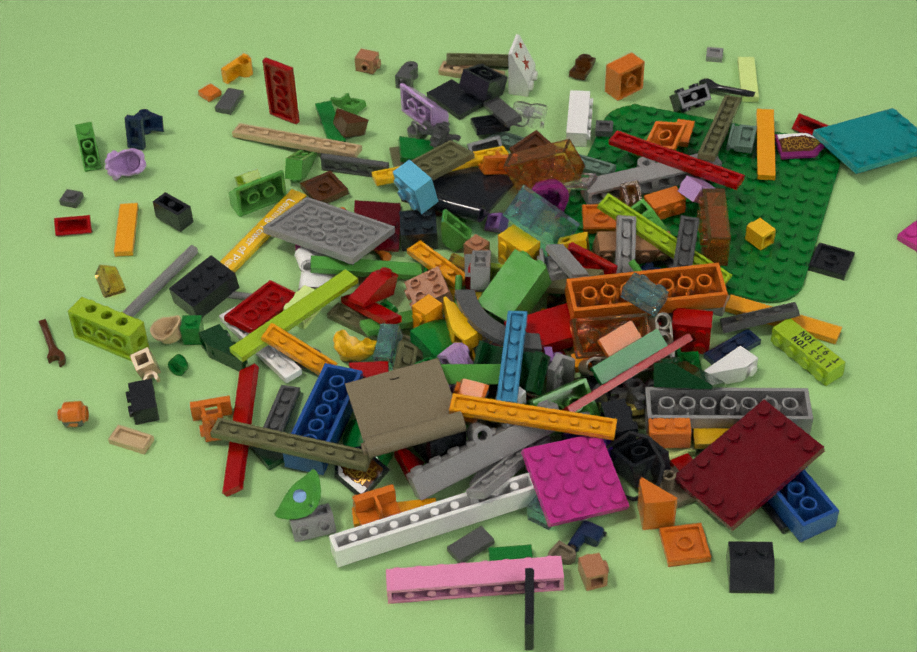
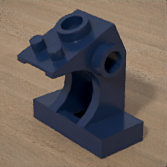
M141 109L134 116L126 115L124 118L127 148L144 150L146 148L145 135L150 134L151 131L164 132L163 116L150 112L148 109Z

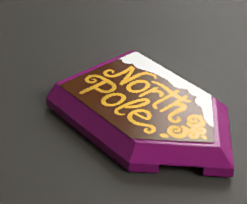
M809 133L775 135L780 159L815 158L822 149L826 148Z

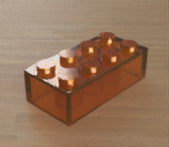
M566 139L510 153L503 168L520 194L523 190L531 191L537 182L549 179H556L561 183L579 180L584 171L585 164L572 141Z
M703 189L702 196H699L698 205L701 208L697 210V218H700L699 221H701L698 226V232L702 233L700 234V245H703L701 247V254L714 263L719 262L720 266H728L731 236L725 189Z

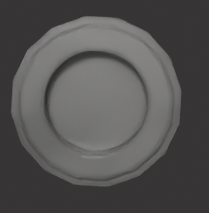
M412 121L411 125L407 128L408 137L422 138L424 135L419 133V130L423 126Z

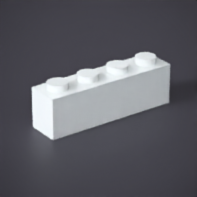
M570 90L566 146L586 147L587 140H590L591 130L588 129H591L593 98H590V91Z

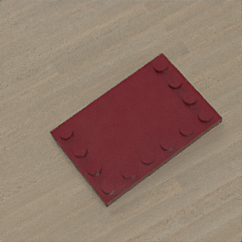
M763 399L677 472L675 483L733 532L824 453L825 447Z

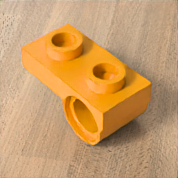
M244 53L221 68L223 82L229 84L239 76H252L251 57Z

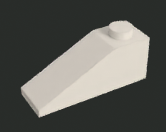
M739 346L704 371L725 382V384L741 382L749 376L752 377L757 372L758 357L742 346Z

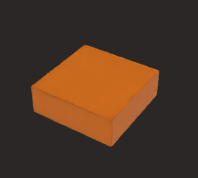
M211 83L198 90L199 96L208 102L222 95L221 90Z

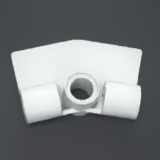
M302 247L295 251V258L301 271L298 291L304 285L317 289L336 276L335 274L310 273L311 255H327Z

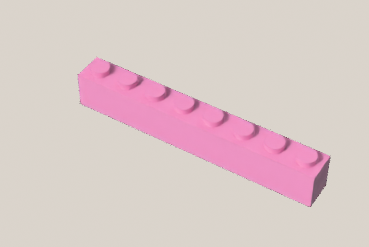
M561 556L526 557L524 559H503L472 563L461 562L458 564L386 569L388 604L525 593V568H533L534 592L564 590Z

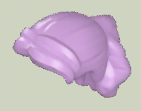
M135 148L120 152L113 150L111 153H108L105 159V169L108 175L117 181L121 176L140 174L146 168L144 153Z

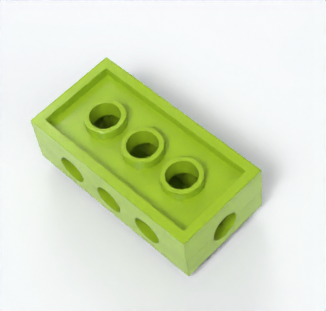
M81 297L67 311L74 337L129 361H132L130 355L144 348H149L144 322L138 318H133L123 312L116 311L84 297Z

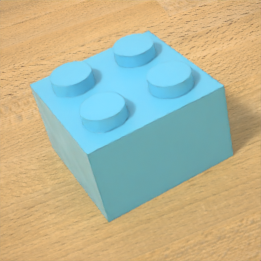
M408 160L393 171L394 183L398 187L397 193L402 200H406L413 210L417 209L423 214L439 202L432 178L411 160Z

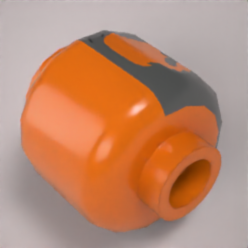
M82 401L64 402L61 409H58V420L62 421L65 427H81L89 419L88 406H85Z

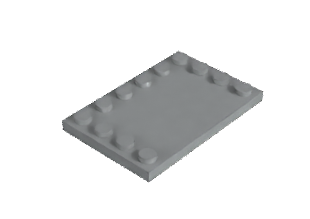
M306 197L263 226V233L353 265L395 233V226Z

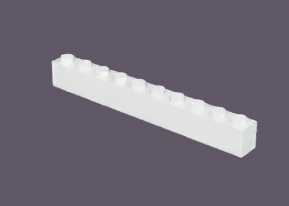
M529 473L510 478L486 499L467 497L465 492L329 535L331 553L337 567H341L537 504L538 497Z

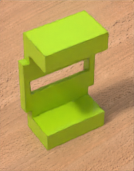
M256 169L234 178L239 187L262 177L259 170Z

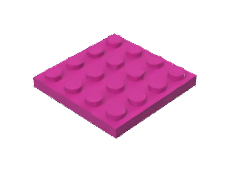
M580 436L522 449L521 454L548 527L628 509L629 503L603 439Z

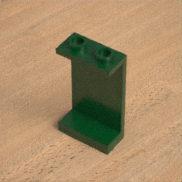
M480 340L475 350L473 364H501L503 347L490 345ZM523 351L519 387L525 390L526 393L541 396L551 357L543 352L535 351V353Z

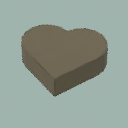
M559 540L548 552V556H561L562 564L570 565L576 560V551Z

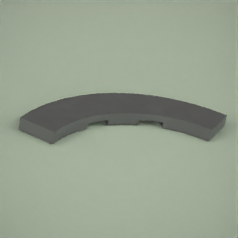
M455 290L456 303L460 312L467 318V322L482 336L503 346L506 326L497 322L485 312L477 300L475 290ZM526 333L524 351L531 353L542 351L540 335L538 333Z

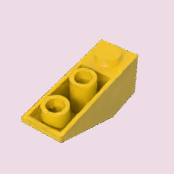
M446 296L443 297V313L451 342L463 343L469 350L478 346L479 341H482V335L467 322V318L460 312L453 301H450Z

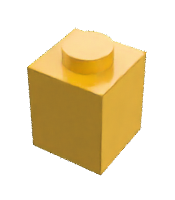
M759 218L747 225L745 239L761 251L774 243L776 229Z

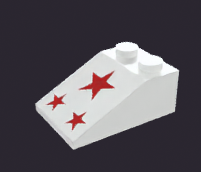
M516 34L508 53L509 94L528 97L530 90L532 91L534 88V81L537 80L538 71H535V62L522 38Z

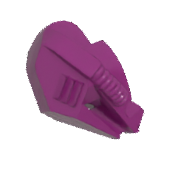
M556 179L537 182L529 193L528 199L530 202L525 215L529 220L536 222L542 218L550 220L558 217V215L564 212L568 203V189Z

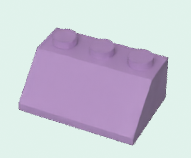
M404 83L400 84L402 112L420 125H422L424 120L429 121L434 127L437 123H443V121L449 123V114L445 109H442L418 90Z

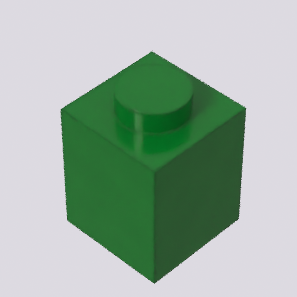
M183 315L180 326L183 345H201L199 332L204 331L202 315Z

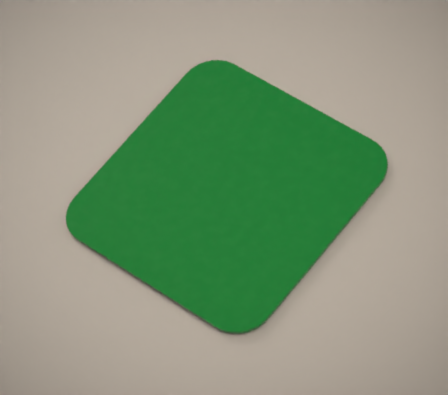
M632 104L611 111L604 120L613 121L612 136L618 130L641 139L652 130L656 121L677 122L678 119L695 121L688 147L677 146L675 150L686 155L698 154L714 119ZM730 126L718 153V158L722 162L723 168L745 175L742 184L735 190L709 180H704L720 191L712 207L692 202L685 197V212L661 219V221L670 233L677 238L681 215L700 218L695 251L714 263L719 262L721 268L732 274L731 279L725 285L728 295L731 296L732 294L761 303L784 302L795 297L804 285L808 265L812 259L837 178L840 159L827 148L822 149L815 158L780 159L775 142V180H758L757 136L755 137L752 153L734 151L731 148L727 150ZM775 132V135L787 133ZM596 136L587 155L588 157L615 164V172L637 167L638 157L633 156L631 152L609 145L611 137ZM579 172L569 193V200L565 210L559 215L553 227V244H557L560 237L583 233L582 205L586 204L581 195V180L597 176ZM650 193L620 199V201L631 207L641 199H644V195ZM759 218L776 229L774 243L761 251L745 239L747 225ZM588 233L590 251L597 233ZM661 261L653 262L654 267L667 268Z

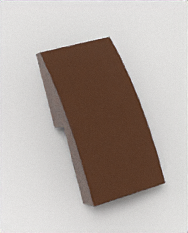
M589 54L580 55L575 60V66L569 71V77L585 80L592 70L596 58L591 57Z

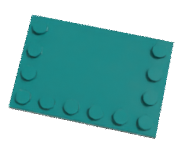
M894 108L815 129L813 132V136L856 174L917 156V127Z

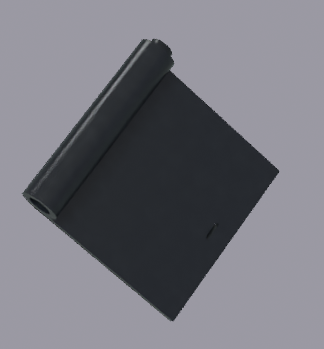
M476 167L450 171L433 180L439 202L429 209H435V211L441 213L446 209L456 217L480 223L517 182V178L503 174L484 175L480 168Z

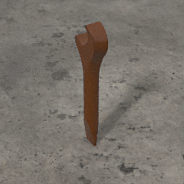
M46 319L38 321L49 350L47 355L48 363L50 364L58 360L59 367L64 366L66 363L65 354L56 347Z

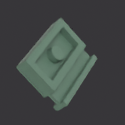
M732 123L727 150L731 148L734 151L752 153L757 126L743 124L735 126Z

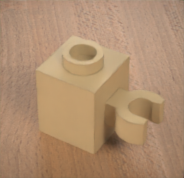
M148 347L130 355L135 370L142 380L155 378L157 382H160L158 374L161 371Z

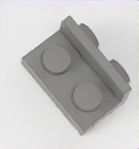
M543 248L539 249L540 255L537 256V259L547 265L551 281L567 278V275L551 256L545 257Z
M556 353L547 369L546 392L574 381V358Z
M329 503L317 506L306 517L289 519L295 542L336 532L334 517Z

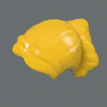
M344 329L337 331L333 337L334 349L339 354L340 360L345 362L365 360L373 355L379 347V343L376 340L364 338V340L360 341L357 337L350 336Z

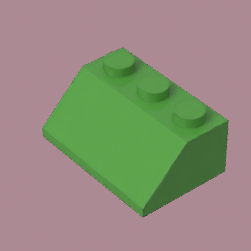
M277 171L229 191L230 205L238 216L242 217L279 202L287 194L284 171Z
M581 378L546 392L541 396L539 395L527 400L526 405L537 406L540 402L548 400L556 403L559 410L591 392L587 379ZM595 400L575 411L576 413L588 411L590 415L600 416ZM555 431L547 436L552 437L562 432Z

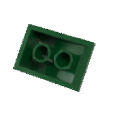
M680 357L661 358V362L654 363V387L691 389L725 387V382L687 361H680Z

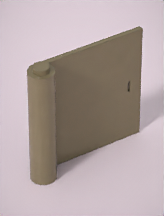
M438 358L345 383L364 442L361 443L363 454L368 455L369 458L466 431L462 412L449 414L452 393Z

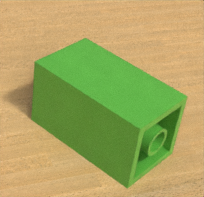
M514 249L480 296L478 302L489 316L504 325V321H507L508 311H528V314H530L552 283L547 265L539 259L537 261L532 259L525 251L520 252Z

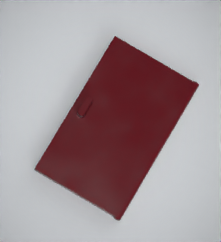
M355 200L354 213L395 226V233L373 250L399 252V211L401 203Z

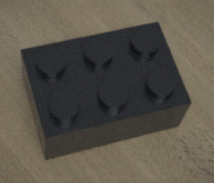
M210 255L172 285L169 290L175 304L189 315H202L203 318L240 287L236 274Z

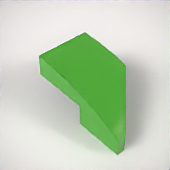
M345 93L341 98L335 96L330 98L334 105L353 114L359 113L367 106L365 100L350 98L349 93Z

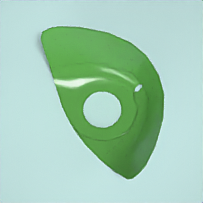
M312 469L288 490L279 508L274 513L277 518L287 520L299 519L308 516L317 508L321 498V484L315 469ZM298 489L306 492V499L301 503H297L293 499V493Z

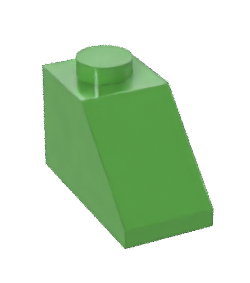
M445 209L443 210L441 220L442 243L456 252L471 238L472 229Z

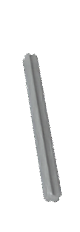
M190 245L123 313L134 317L198 253V248Z

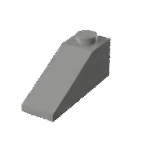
M472 250L470 266L471 289L483 292L490 284L491 250Z

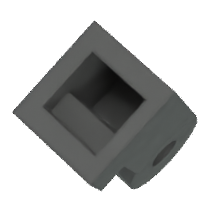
M408 61L400 68L395 75L396 88L400 89L401 83L413 88V80L418 78V64L416 62Z

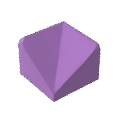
M502 212L489 213L484 230L501 233L507 229L510 217Z

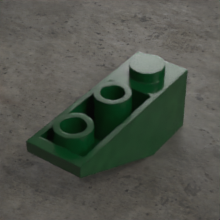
M220 324L199 332L201 346L209 358L238 372L246 368L247 360L242 362L230 353L229 347L236 342L231 341L229 332L224 330Z

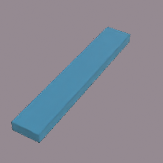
M508 311L496 400L518 402L528 311Z

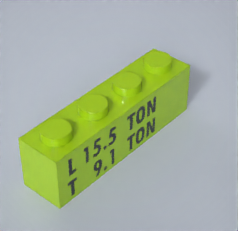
M791 318L786 319L772 328L771 342L785 352L788 357L796 361L803 369L812 374L816 380L827 386L843 376L846 362Z

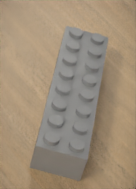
M645 387L644 415L646 434H648V420L650 418H689L691 434H693V428H730L763 399L810 435L813 414L808 388L721 387L716 389Z

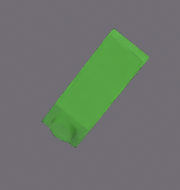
M300 149L288 156L285 163V179H290L294 183H299L305 179L318 153Z

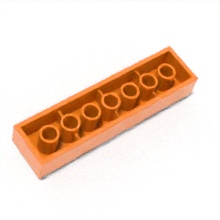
M719 262L570 278L566 280L565 287L572 324L650 316L661 312L668 314L673 313L677 308L696 310L722 308L725 306L728 296Z

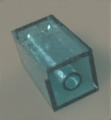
M525 185L522 186L503 214L508 220L545 245L557 244L560 237L573 235L580 225Z

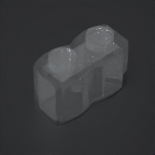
M524 101L514 102L513 109L522 117V121L514 126L543 129L547 118L548 106L540 103L530 104Z

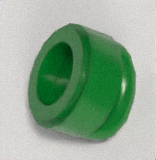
M177 354L168 362V368L174 375L182 376L188 369V362L183 355Z

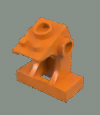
M230 395L190 402L193 421L202 420L203 425H199L201 437H205L206 442L221 440L212 438L210 432L218 418L233 414ZM217 406V409L205 410V408Z

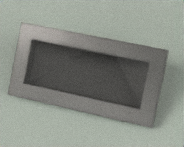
M499 135L467 144L468 150L472 152L502 146Z

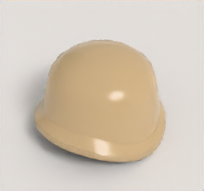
M175 315L156 320L150 327V333L153 338L164 344L177 342L181 338V317Z

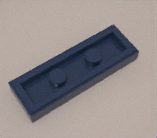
M746 329L705 352L704 359L713 365L739 346L748 351L761 344V339L751 330Z

